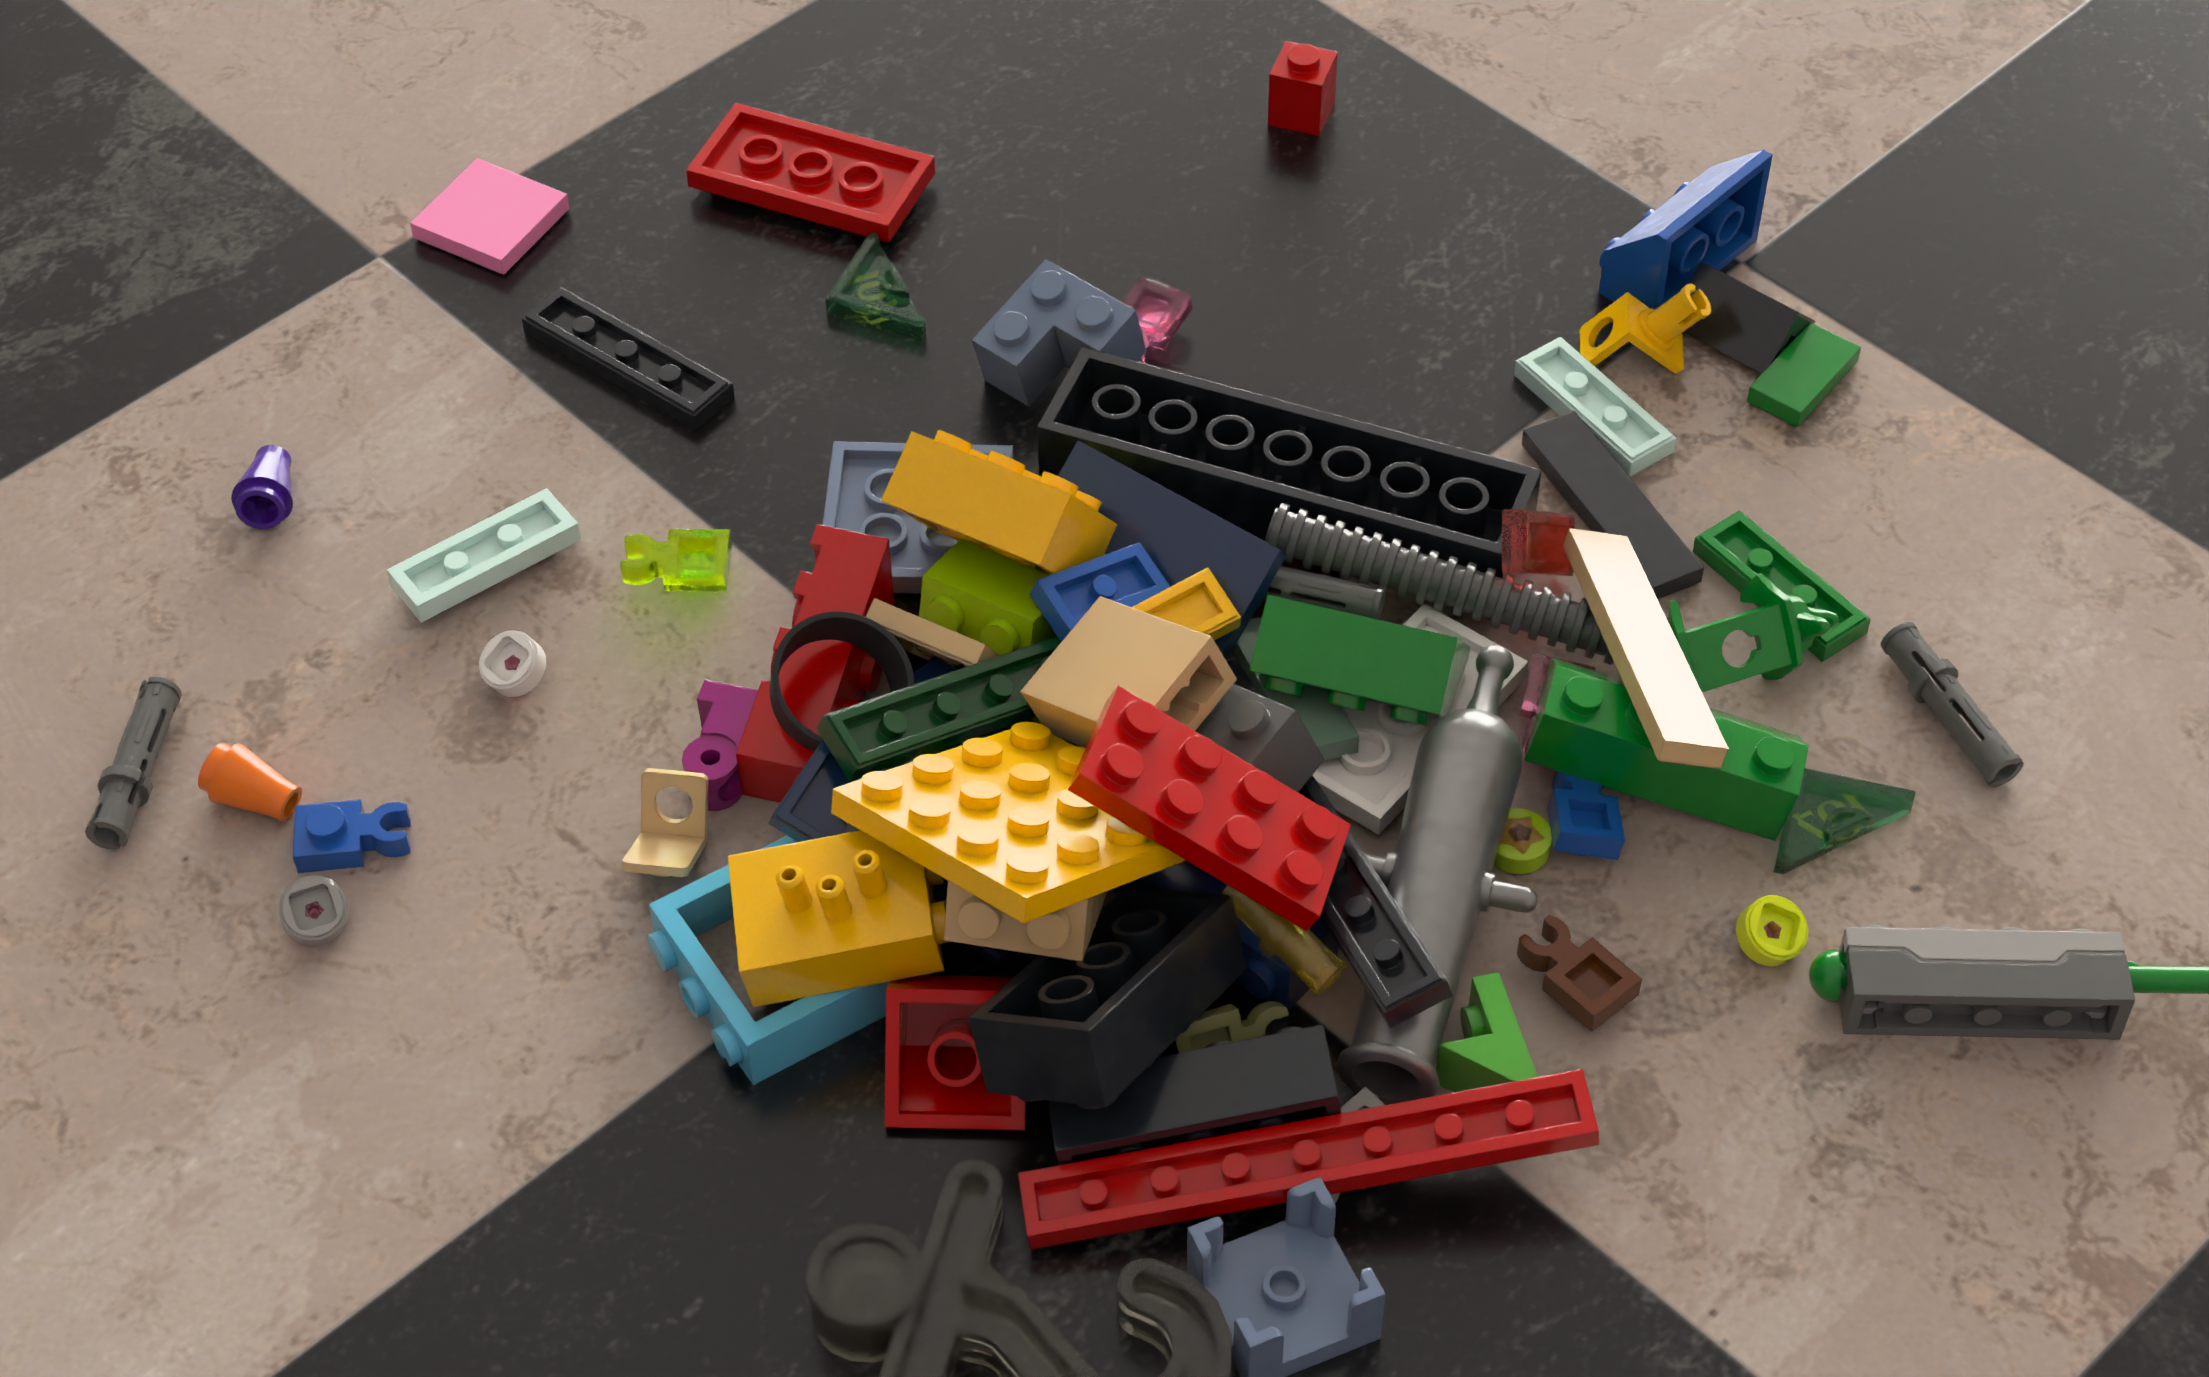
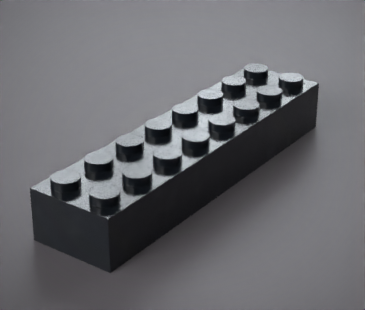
M1082 347L1037 426L1039 476H1042L1044 471L1058 476L1077 441H1080L1263 540L1266 538L1276 507L1279 508L1281 503L1290 505V512L1298 514L1300 509L1308 511L1309 518L1316 520L1318 515H1323L1327 517L1326 523L1335 526L1337 521H1342L1346 523L1345 529L1354 532L1358 526L1364 528V535L1373 537L1374 533L1377 532L1383 534L1382 541L1392 543V540L1396 538L1402 540L1401 547L1410 549L1413 544L1419 545L1421 547L1420 553L1429 555L1431 550L1439 552V559L1448 561L1450 556L1458 558V565L1467 567L1469 562L1477 564V571L1486 573L1487 568H1492L1496 570L1495 576L1505 579L1506 574H1513L1536 518L1541 469Z

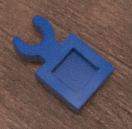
M1556 771L1552 781L1553 792L1547 805L1553 851L1572 853L1578 856L1618 860L1625 842L1618 797L1601 794L1604 787L1601 784Z
M361 799L295 806L293 859L297 872L305 873L364 867L365 851H377L386 857H400L411 853L406 830L388 832L393 828L411 826L407 804L401 802L386 803L376 808L372 813L366 814Z

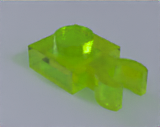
M669 529L667 542H656L652 537L644 534H632L624 537L625 552L628 559L621 560L620 563L624 583L642 585L659 577L663 578L665 591L726 592L732 551L729 529Z

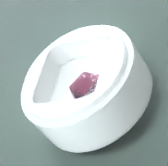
M516 630L505 631L493 637L484 647L479 660V670L483 680L499 694L507 697H518L533 690L541 681L546 669V656L542 647L526 633Z

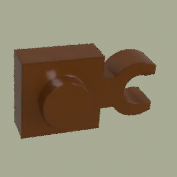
M1548 915L1543 921L1541 935L1551 945H1539L1526 934L1519 937L1517 949L1519 960L1526 967L1534 971L1546 972L1544 974L1542 990L1591 1032L1640 993L1642 978L1593 937L1578 948L1570 941L1571 935L1567 925L1557 917Z

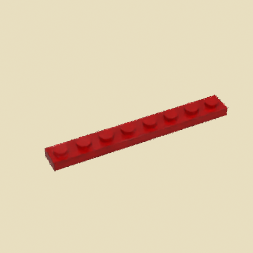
M1579 1069L1020 1172L1018 1176L1027 1238L1030 1248L1037 1249L1287 1203V1192L1292 1187L1321 1177L1330 1194H1336L1599 1145V1129L1584 1071Z

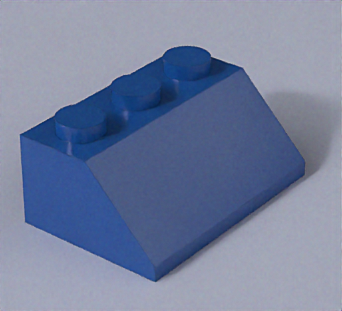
M1763 149L1709 167L1692 182L1683 183L1676 190L1673 197L1658 209H1651L1645 213L1639 223L1621 238L1616 237L1606 245L1600 257L1599 265L1602 270L1598 293L1615 302L1628 292L1646 306L1655 310L1690 283L1701 262L1718 270L1723 269L1757 241L1773 154Z

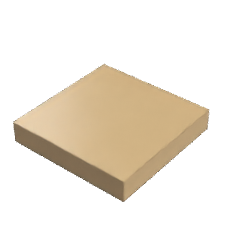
M874 598L866 615L867 618L879 623L892 633L906 652L928 661L935 656L955 670L1000 656L986 644Z

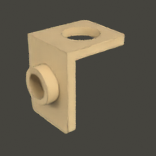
M647 768L641 776V832L622 860L623 871L661 877H686L689 875L707 844L708 777L704 773ZM669 786L683 789L692 800L693 808L691 814L683 819H672L665 816L657 806V793Z

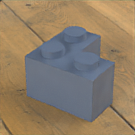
M1047 259L1042 262L972 339L985 381L1027 406H1030L1065 366L1068 368L1072 366L1082 347L1137 362L1146 353L1135 309Z

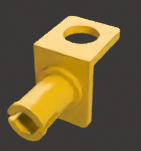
M1694 284L1685 285L1680 292L1655 310L1649 308L1627 292L1580 328V354L1592 365L1596 366L1627 342H1631L1671 372L1678 374L1684 369L1682 332L1700 319H1704L1711 314L1710 302L1701 289L1696 291ZM1610 322H1613V329L1608 338L1601 345L1595 347V340L1601 329Z

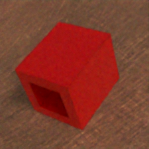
M1285 41L1269 74V126L1320 136L1335 104L1337 51L1318 48L1310 44Z

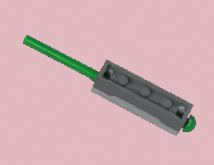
M1867 925L1864 927H1845L1839 952L1837 949H1830L1820 953L1810 966L1809 981L1814 992L1821 998L1831 1002H1837L1839 999L1843 1034L2120 1040L2135 1002L2134 993L2209 994V966H2142L2135 962L2127 961V956L2124 955L2125 946L2122 932H2094L2089 929L2029 931L2016 927L2000 930L1956 929L1950 926H1938L1931 929L1888 928L1882 925Z

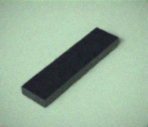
M563 287L557 289L522 317L525 334L695 431L735 398L733 383Z
M1575 411L1523 430L1522 446L1589 529L1594 532L1628 537L1657 599L1702 582L1704 566Z

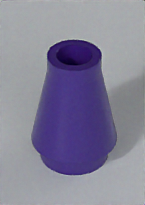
M276 445L261 447L256 452L254 461L232 491L231 500L238 518L252 528H273L285 520L292 511L293 499L290 477L292 460L289 453L282 447Z

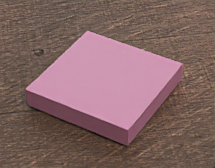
M477 158L410 225L413 238L504 275L570 207L566 193Z

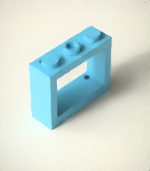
M785 836L761 849L796 843L797 841L789 836ZM729 865L649 904L654 932L648 934L646 938L650 950L658 960L659 967L664 972L671 968L674 969L681 980L678 983L681 995L692 1015L697 1019L704 1015L707 1017L714 1028L711 1030L712 1038L722 1059L726 1058L729 1066L738 1063L753 1085L886 1016V988L890 981L803 997L755 1022L696 938V936L734 918Z

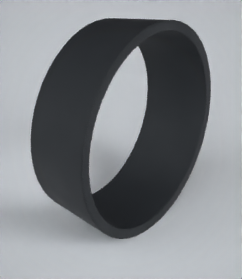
M843 611L816 614L794 626L785 635L777 648L770 679L771 706L783 730L795 742L814 752L822 741V737L805 727L792 714L784 701L779 685L780 669L787 658L800 647L820 640L847 642L867 652L879 664L889 683L890 693L914 685L912 666L904 648L892 633L870 618Z

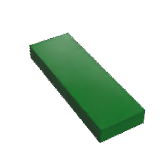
M1740 510L1695 537L1692 552L1739 592L1742 591L1743 587L1751 579L1761 573L1784 594L1800 597L1808 607L1836 613L1839 617L1838 622L1830 627L1828 632L1814 638L1813 645L1808 648L1822 662L1868 633L1871 619ZM1755 604L1758 608L1763 606L1762 604Z

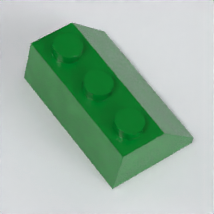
M1267 595L1249 671L1267 676L1264 685L1265 689L1302 697L1304 685L1329 691L1326 703L1364 712L1367 700L1392 705L1390 718L1428 726L1430 715L1442 717L1449 713L1468 661L1471 647L1457 637Z

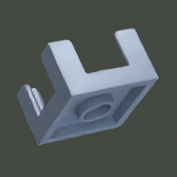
M1321 1177L1292 1187L1287 1192L1286 1220L1223 1244V1221L1220 1217H1214L1188 1227L1187 1275L1240 1377H1286L1381 1339L1386 1294L1371 1267L1362 1270L1360 1282L1358 1281L1334 1237L1336 1206Z

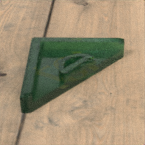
M870 233L826 297V313L923 341L926 337L925 320L918 314L910 300L909 291L894 263L888 260L880 245L878 234Z
M1805 768L1800 795L1782 827L1774 873L1785 874L1910 813L1915 791Z

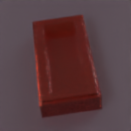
M1527 509L1502 510V573L1573 576V568L1563 548L1569 528L1575 529V517H1573V514Z

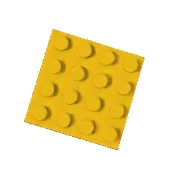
M1035 722L1016 723L1009 730L985 738L968 739L961 746L937 754L920 755L913 762L886 771L869 772L860 780L833 788L831 814L1023 924L1185 861V859L1068 791L1085 747L1074 746L1051 734L1050 729L1045 725Z

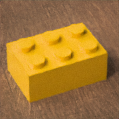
M941 430L937 431L934 440L911 431L881 499L882 502L933 531L958 541L962 538L1049 575L1103 556L1117 527L1115 522L1098 512L1102 502L1078 491L1079 487L1074 483L1045 471L1042 476L1025 470L1024 464L995 451H990L989 455L972 449L973 445Z

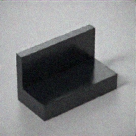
M1703 262L1700 263L1689 283L1695 285L1696 291L1701 289L1711 305V314L1704 319H1700L1684 332L1761 374L1782 353L1791 335L1797 337L1810 322L1815 323V320Z

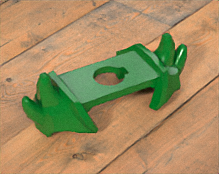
M1760 573L1743 587L1740 594V602L1762 604V607L1702 626L1685 629L1677 600L1670 601L1667 621L1701 692H1705L1759 674L1767 680H1779L1786 677L1803 663L1802 654L1813 645V639L1828 632L1830 627L1838 622L1839 617L1836 613L1808 607L1798 596L1784 594ZM1735 630H1741L1747 636L1754 637L1757 649L1751 650L1747 661L1739 667L1730 666L1722 654L1724 639Z

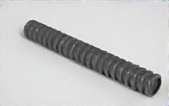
M1281 503L1279 508L1276 507L1273 513L1265 542L1287 554L1284 560L1286 563L1291 564L1294 559L1303 561L1302 567L1310 570L1313 565L1322 567L1321 574L1330 575L1331 571H1336L1340 573V579L1349 580L1351 576L1358 578V583L1368 584L1370 582L1377 584L1378 587L1384 586L1386 591L1387 588L1396 590L1397 598L1404 599L1406 594L1415 596L1416 604L1423 605L1425 600L1434 602L1433 608L1435 610L1442 611L1444 606L1453 608L1452 615L1460 617L1462 612L1472 614L1471 621L1479 623L1481 618L1491 620L1490 627L1498 629L1500 624L1510 626L1509 633L1517 635L1519 630L1529 632L1528 639L1536 641L1538 636L1548 638L1547 645L1555 647L1557 642L1566 644V651L1574 653L1576 648L1585 650L1584 655L1587 658L1593 659L1595 654L1604 656V663L1613 664V658L1589 604L1584 597L1579 603L1571 600V593L1565 591L1560 597L1552 594L1553 588L1546 585L1541 591L1533 588L1534 582L1527 579L1522 585L1514 582L1515 576L1511 574H1506L1505 579L1495 576L1496 570L1492 568H1487L1486 573L1477 571V564L1469 562L1467 567L1458 565V558L1450 556L1448 561L1439 559V552L1431 550L1430 554L1427 555L1420 553L1421 547L1419 545L1413 544L1410 549L1401 547L1402 540L1394 538L1392 543L1382 541L1383 534L1377 532L1374 533L1373 537L1364 535V528L1358 526L1353 532L1345 529L1346 523L1342 521H1337L1334 526L1326 523L1327 517L1323 515H1318L1315 520L1309 518L1308 511L1300 509L1298 514L1290 512V505Z

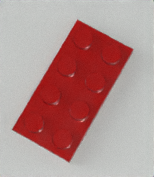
M735 103L688 166L686 174L688 187L890 242L935 175V158L932 155Z
M1119 685L1107 699L1068 787V791L1305 931L1321 915L1351 826L1350 823L1331 813L1325 807L1274 779L1268 773L1259 770L1214 743L1211 739L1202 736Z

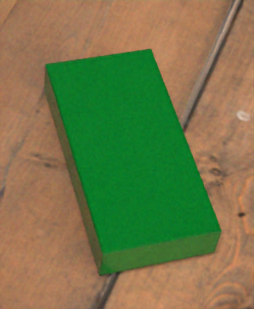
M1810 322L1749 387L1747 402L1798 427L1858 362L1861 347Z

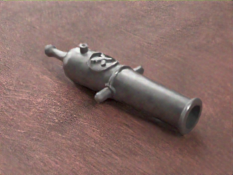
M1489 645L1478 654L1476 669L1479 675L1473 697L1467 708L1456 709L1436 719L1423 737L1416 756L1395 853L1388 851L1386 858L1364 853L1447 979L1453 995L1389 1028L1364 988L1352 1045L1341 1052L1336 1067L1340 1079L1352 1091L1358 1093L1366 1086L1385 1105L1433 1097L1440 1086L1437 1072L1434 1069L1438 1047L1441 1045L1480 911L1488 912L1489 907L1492 906L1529 913L1538 904V896L1534 889L1495 880V873H1492L1522 771V753L1517 736L1506 722L1498 717V701L1502 685L1514 668L1512 654L1507 648L1500 645Z

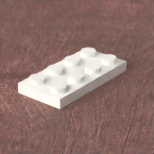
M1424 603L1403 625L1457 637L1471 647L1468 661L1449 713L1456 709H1466L1473 697L1479 675L1476 669V658L1483 648L1498 644ZM1511 651L1509 652L1514 660V668L1509 677L1503 682L1498 708L1527 678L1528 661ZM1367 700L1364 712L1342 707L1359 735L1358 753L1345 754L1342 757L1324 761L1314 772L1313 777L1334 809L1380 835L1405 808L1418 748L1433 722L1440 717L1430 715L1428 726L1409 723L1389 717L1392 705Z

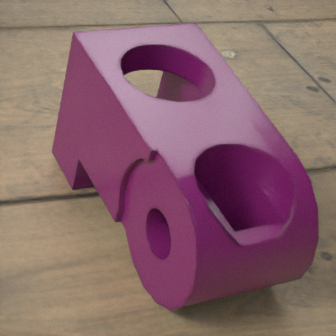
M705 679L697 697L702 727L701 735L689 743L684 750L682 764L685 772L704 773L708 777V811H720L736 804L743 795L740 787L736 751L758 690Z

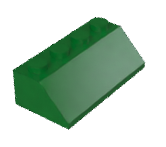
M1552 657L1548 666L1524 761L1598 783L1626 794L1775 841L1800 795L1809 745L1798 735L1709 707L1728 746V751L1721 768L1659 761L1622 679Z

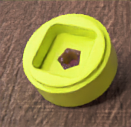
M1767 895L1757 899L1740 913L1736 923V936L1741 949L1751 960L1763 966L1774 967L1788 962L1801 953L1808 940V925L1804 914L1792 901L1778 895Z

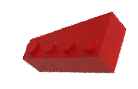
M816 524L810 541L811 549L815 552L816 564L812 573L801 570L799 572L792 592L794 599H797L793 611L792 628L806 618L824 612L843 611L866 617L874 598L895 606L889 539ZM783 627L779 629L773 646L771 673L777 648L791 629ZM820 640L800 647L787 658L779 672V685L784 701L792 714L805 727L820 735L816 727L822 716L861 703L866 691L874 692L881 678L882 669L867 652L855 645L838 640ZM761 680L736 751L740 787L743 795L780 803L814 752L795 742L783 730L771 706L770 681Z

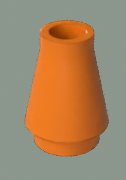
M223 742L214 747L205 759L198 777V787L208 793V798L211 802L271 816L281 822L287 821L295 812V806L299 804L302 796L301 787L289 782L241 743L232 747Z

